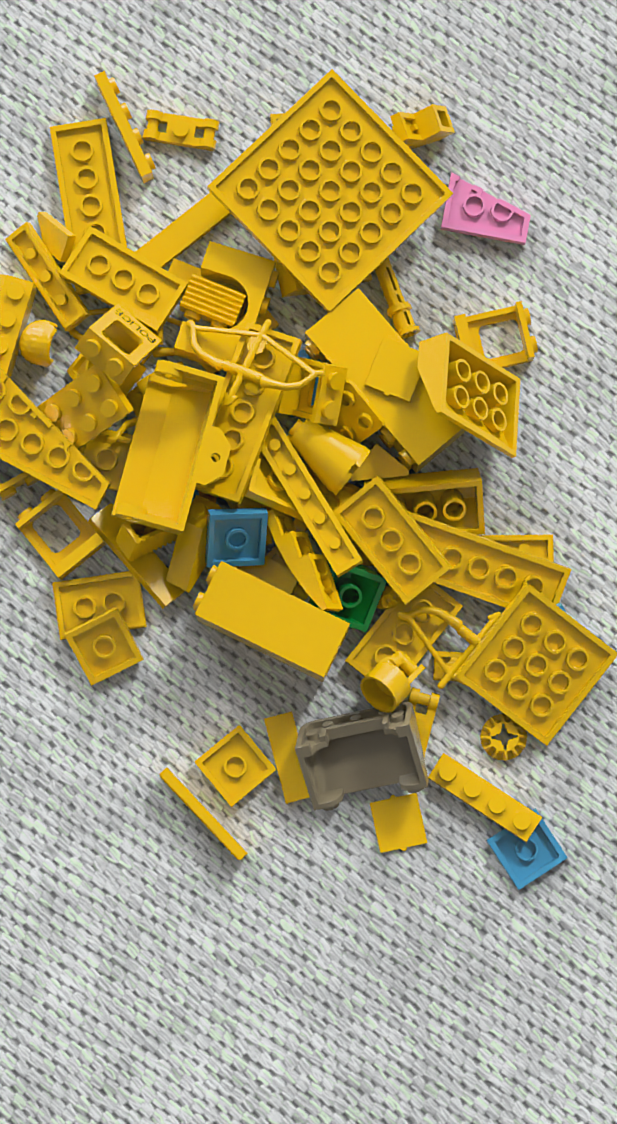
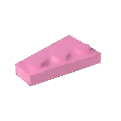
M451 172L448 188L453 192V195L445 203L441 230L525 245L530 214L502 199L495 198L484 192L482 188L475 184L471 185L460 179V176Z

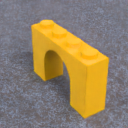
M209 241L201 265V276L230 284L247 297L248 309L246 315L240 323L230 329L243 330L246 322L262 326L258 324L260 315H266L271 300V298L267 297L269 288H275L279 272L275 271L276 261ZM182 321L174 345L175 355L211 366L200 359L191 348L190 327L187 326L186 321ZM197 331L196 334L197 343L204 352L224 361L232 360L241 337L240 335Z

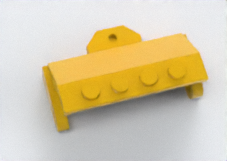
M157 360L154 373L160 377L150 375L148 378L111 516L180 535L185 528L195 489L201 490L218 481L224 475L231 445L221 428L212 426L225 377L171 361Z

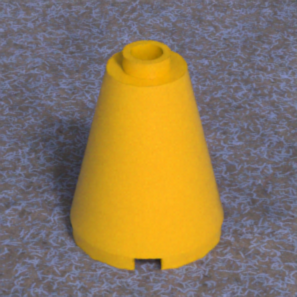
M308 418L304 422L299 419L288 432L292 435L290 442L327 490L334 496L344 487L371 452L366 446L319 423H313Z

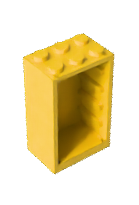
M223 561L220 562L218 567L213 565L206 578L208 588L205 594L200 592L193 604L198 622L324 682L349 631L350 623Z

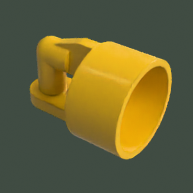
M397 651L393 655L382 659L361 680L360 688L362 694L374 708L386 713L392 712L409 696L411 692L410 683L425 667L422 664L418 667L404 652ZM399 667L409 676L408 678H407V677L405 676V674L399 669Z

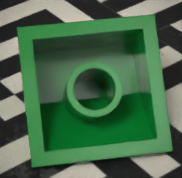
M328 562L343 610L325 612L350 623L352 628L367 632L387 581L381 574L362 564L337 577ZM310 597L308 603L319 608V606Z

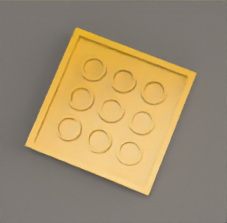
M526 582L454 675L547 746L616 659L617 652Z

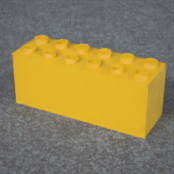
M358 288L305 332L304 344L306 348L304 350L312 360L320 359L321 362L348 368L346 380L350 379L355 382L385 420V425L379 429L381 433L379 438L387 448L394 447L399 454L397 458L408 470L412 468L417 473L466 431L436 413L421 375L410 403L391 395L386 397L383 392L365 386L383 337L402 345L406 342Z

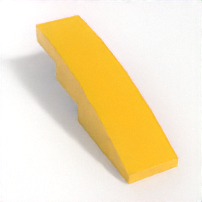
M275 509L268 511L267 523L273 539L288 568L304 591L323 611L343 610L325 555L314 554L308 534L296 532L291 516Z

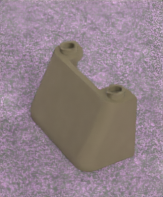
M402 702L394 711L389 713L379 711L376 708H370L314 720L304 724L299 730L295 751L314 811L320 809L329 811L337 808L343 800L344 794L397 783L400 784L402 790L409 793H417L428 787L429 780L416 716L410 702Z

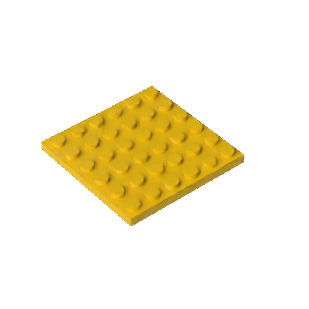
M333 69L207 186V190L327 313L340 304L453 195V192Z

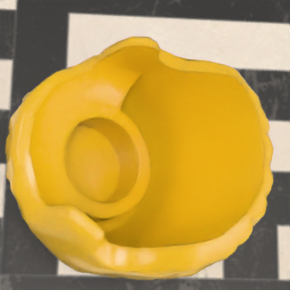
M36 320L24 328L19 338V349L26 361L49 367L54 360L50 358V346L52 338L57 331V324L47 320Z

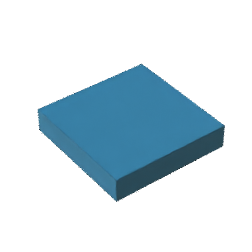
M267 509L208 510L205 551L206 566L212 567L215 565L218 567L221 561L231 566L264 565L268 521Z
M536 808L532 810V811H534L535 813H537L538 815H540V814L538 813V811L536 810ZM543 819L527 843L505 829L486 840L518 890L568 858Z

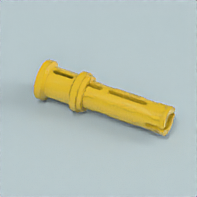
M388 257L375 269L389 307L387 309V316L392 318L399 336L402 339H406L418 334L421 330L419 326L415 325L410 312L412 306L408 301L404 300Z

